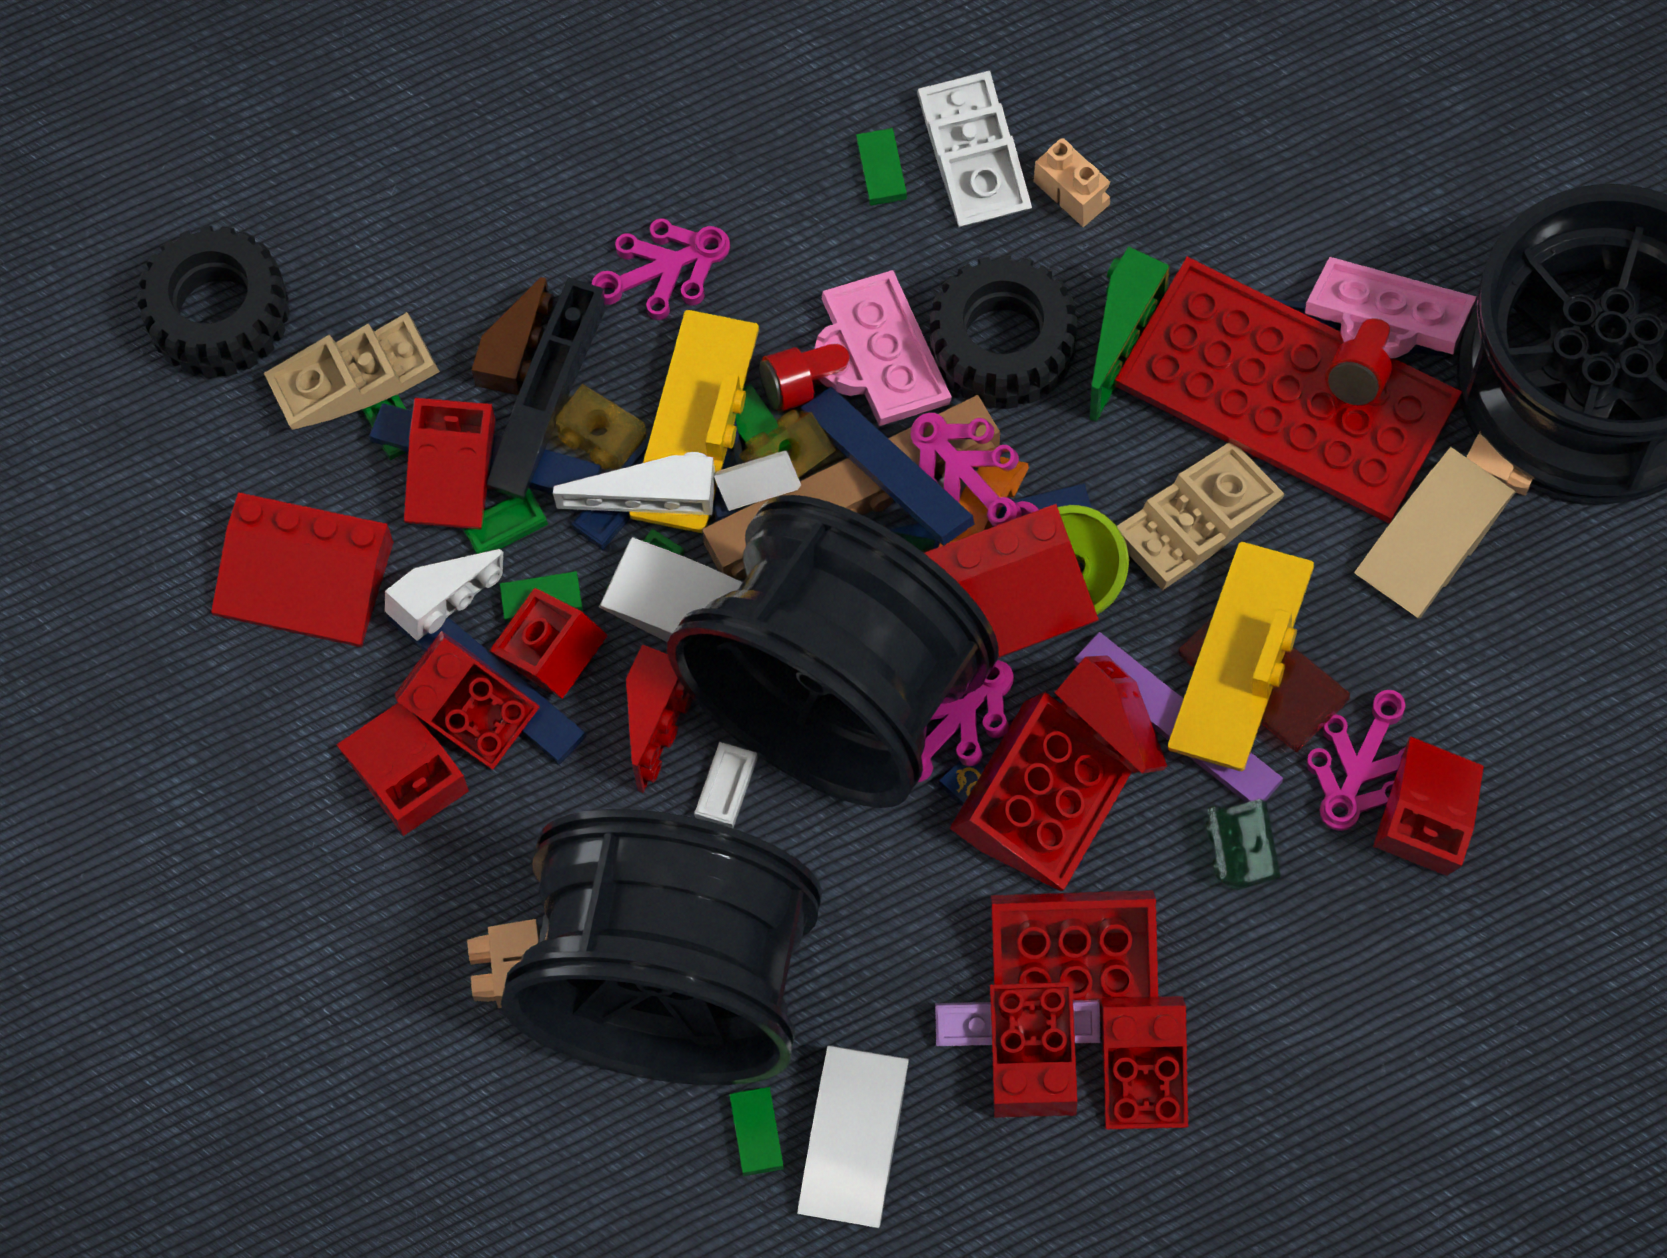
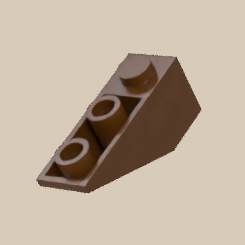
M540 277L482 335L472 366V374L477 387L519 395L532 362L533 350L537 349L543 336L544 329L540 327L543 316H549L553 306L554 296L552 293H549L546 278Z

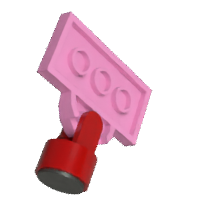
M1329 257L1306 302L1305 314L1341 323L1340 334L1344 343L1338 348L1326 372V382L1330 391L1345 403L1356 406L1369 405L1379 399L1391 375L1392 363L1390 358H1397L1408 353L1416 344L1435 351L1454 354L1474 311L1476 297Z
M893 270L823 291L821 299L833 325L825 327L817 336L815 349L803 353L796 347L764 356L759 366L765 395L770 405L779 412L807 404L814 399V387L822 384L828 388L832 387L835 391L844 395L865 394L879 426L949 405L952 398Z

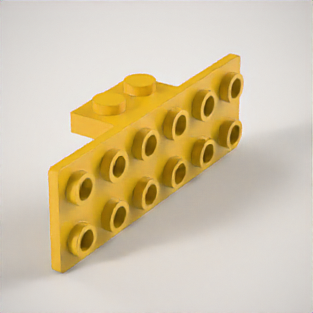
M692 310L684 312L643 463L673 455L684 456L688 452H699L707 457H713L715 472L722 470L727 448L732 449L735 442L737 427L734 425L736 415L737 413H742L745 404L746 391H743L759 332L757 323ZM716 481L714 485V497L718 486ZM629 512L630 518L634 520L702 533V529L707 527L710 516Z
M1245 542L1238 544L1168 742L1169 751L1237 771L1245 770L1273 686L1279 687L1285 669V664L1281 663L1285 651L1291 652L1295 642L1297 629L1293 627L1314 569L1313 561Z

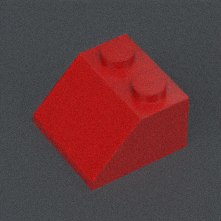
M534 588L489 651L537 686L563 699L608 635L582 611Z

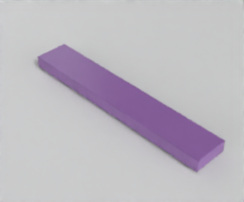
M1099 632L1076 656L1074 665L1077 667L1086 656L1108 655L1137 682L1153 728L1169 741L1183 698ZM1251 752L1244 771H1237L1190 757L1256 811L1283 781V777Z

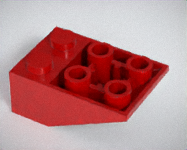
M426 398L414 399L409 437L404 523L482 530L496 426L492 404Z
M442 630L395 692L398 703L492 770L540 708V705Z
M642 645L626 678L632 766L637 789L639 792L644 793L648 782L654 783L662 766V761L659 758L664 747L670 748L674 743L678 732V726L675 725L680 713L686 714L693 698L673 671L668 654Z
M1108 655L1084 657L1055 691V694L1063 700L1060 704L1061 707L1073 718L1079 720L1081 717L1092 727L1089 731L1090 734L1104 746L1112 745L1121 754L1119 756L1120 762L1134 773L1140 771L1143 774L1164 770L1167 767V763L1137 682Z
M400 703L395 704L336 744L403 836L469 792L464 775L441 744L420 720Z
M1410 736L1373 847L1446 876L1460 868L1474 830L1484 766Z
M1072 982L990 985L994 1118L1076 1115L1078 1101Z
M1183 996L1101 998L1105 1128H1188L1186 1004Z

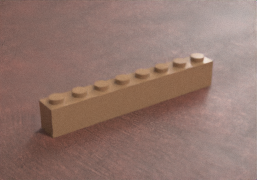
M979 395L938 414L945 419L947 424H970L976 418H983L992 424L994 436L988 443L979 444L973 439L948 440L957 451H994L1000 446V431ZM933 425L925 429L924 437H929L933 434ZM985 425L977 428L976 437H981L985 434ZM911 428L888 438L919 466L920 448L912 442ZM938 453L936 454L934 471L935 479L945 477L946 462ZM849 458L800 481L801 486L798 490L783 494L821 499L861 515L872 510L874 512L882 511L894 502L884 490ZM769 499L754 503L702 529L704 545L719 572L737 580L747 577L743 564V552L746 547V529L761 506Z

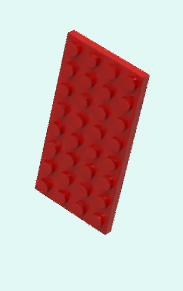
M1186 257L1116 377L1114 385L1389 524L1394 519L1462 394V391L1395 358H1390L1392 372L1377 401L1365 406L1351 405L1341 401L1330 391L1326 382V372L1338 348L1344 343L1340 331L1190 257Z

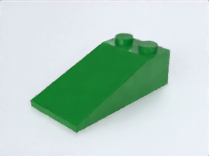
M1129 246L1122 258L1115 257L1107 273V278L1110 279V282L1106 289L1107 300L1091 387L1089 419L1097 422L1115 391L1116 377L1168 288L1170 265Z

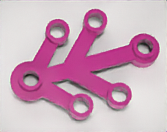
M656 219L650 225L651 239L656 244L664 245L672 240L688 247L679 251H673L637 240L630 233L621 234L615 242L619 257L632 259L638 256L653 262L621 276L612 271H602L593 278L592 285L615 290L611 294H604V305H611L620 300L624 291L661 276L654 295L649 297L646 302V307L650 318L653 320H663L670 313L669 298L682 267L694 261L696 263L690 280L685 281L681 286V295L683 301L688 305H698L703 301V285L712 263L722 261L730 250L729 237L723 230L714 226H707L697 233L671 225L666 219ZM659 228H665L668 230V232L664 235H658L655 233V231ZM624 243H632L634 245L629 250L621 248ZM710 243L718 246L713 250L705 249V246ZM689 289H697L699 291L695 296L686 294ZM658 303L665 306L661 311L652 310V306Z
M925 413L919 416L911 427V439L914 445L920 448L919 467L937 482L934 478L936 454L938 453L946 462L944 490L956 501L959 502L962 479L988 508L987 518L993 526L1022 516L1021 508L1017 503L1007 497L1000 498L973 468L999 467L1004 471H1009L1018 464V453L1008 445H1000L994 451H957L948 441L973 439L979 444L988 443L994 436V428L991 423L983 418H976L970 424H947L945 419L936 413ZM933 425V434L929 437H924L925 429ZM985 425V434L981 437H976L977 428ZM1005 452H1010V460L1005 464H1001V455ZM1002 506H1006V515L998 519L996 516L997 510Z
M997 660L982 686L976 691L968 693L964 699L940 704L930 720L945 719L926 738L924 751L921 755L923 771L918 782L926 780L932 774L933 764L931 757L959 727L961 728V742L957 745L956 752L960 762L965 766H974L981 761L983 754L978 743L976 709L986 699L988 713L983 718V726L987 735L992 738H1000L1008 732L1009 724L1004 714L1003 696L1010 691L1014 675L1007 663ZM998 675V677L993 680L988 679L991 676ZM995 721L1002 722L998 727H990ZM969 749H975V752L972 755H963L965 751Z
M1384 690L1376 695L1372 706V714L1375 719L1357 756L1347 734L1348 724L1346 719L1337 714L1330 715L1325 719L1323 734L1328 740L1333 741L1347 775L1341 790L1330 768L1332 761L1330 753L1325 749L1316 748L1308 755L1307 768L1312 774L1317 776L1325 795L1320 805V817L1324 824L1333 830L1343 831L1350 829L1357 823L1361 812L1387 805L1389 798L1385 792L1392 789L1394 781L1386 782L1380 790L1359 796L1356 795L1362 783L1398 771L1405 748H1402L1396 755L1372 762L1389 725L1399 722L1404 714L1405 700L1400 693L1394 690ZM1383 706H1391L1395 713L1390 716L1385 715L1381 712V708ZM1337 723L1342 727V731L1333 733L1329 730L1328 725ZM1322 757L1325 759L1326 765L1317 767L1313 764L1312 759ZM1335 807H1342L1346 810L1347 815L1337 817L1333 814L1332 810Z

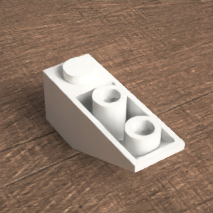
M496 549L412 569L385 591V612L416 641L428 632L430 634L436 632L449 615L456 610L461 611L465 609L473 600L474 595L484 587L490 588L499 581L503 574L504 552Z

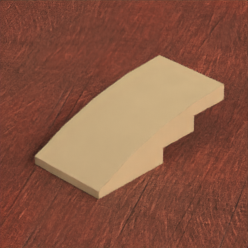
M406 312L376 331L368 323L337 342L329 334L268 370L264 375L289 426L294 430L329 421L372 406L408 390L440 371L414 321Z
M1227 443L1178 474L1174 484L1148 499L1141 511L1123 521L1117 527L1125 539L1130 557L1163 591L1251 526L1283 498L1284 493L1242 449Z
M1450 447L1404 504L1354 573L1411 614L1421 618L1442 587L1447 586L1468 555L1471 556L1516 491Z

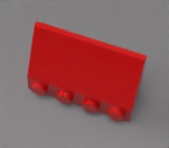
M238 492L227 525L211 610L212 615L362 648L394 543L388 524Z
M1056 504L924 553L952 576L982 610L997 638L999 646L998 658L1099 621Z
M1043 692L1024 701L1008 732L1004 735L950 829L979 851L1059 891H1063L1132 771L1120 762L1119 756L1121 754L1112 745L1104 746L1090 734L1089 731L1092 727L1081 718L1077 720L1070 716L1061 707V703L1046 692Z
M1153 890L991 895L994 985L1072 982L1073 1000H1099L1100 1021L1101 998L1158 997L1156 898Z

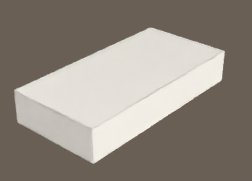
M786 450L719 470L714 475L729 511L796 491L801 486Z
M719 742L694 813L695 818L734 828L758 758L756 752Z

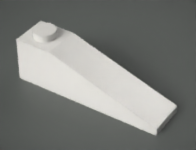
M688 452L684 456L673 455L554 486L553 496L557 509L712 515L714 475L716 473L713 457H707L699 452Z

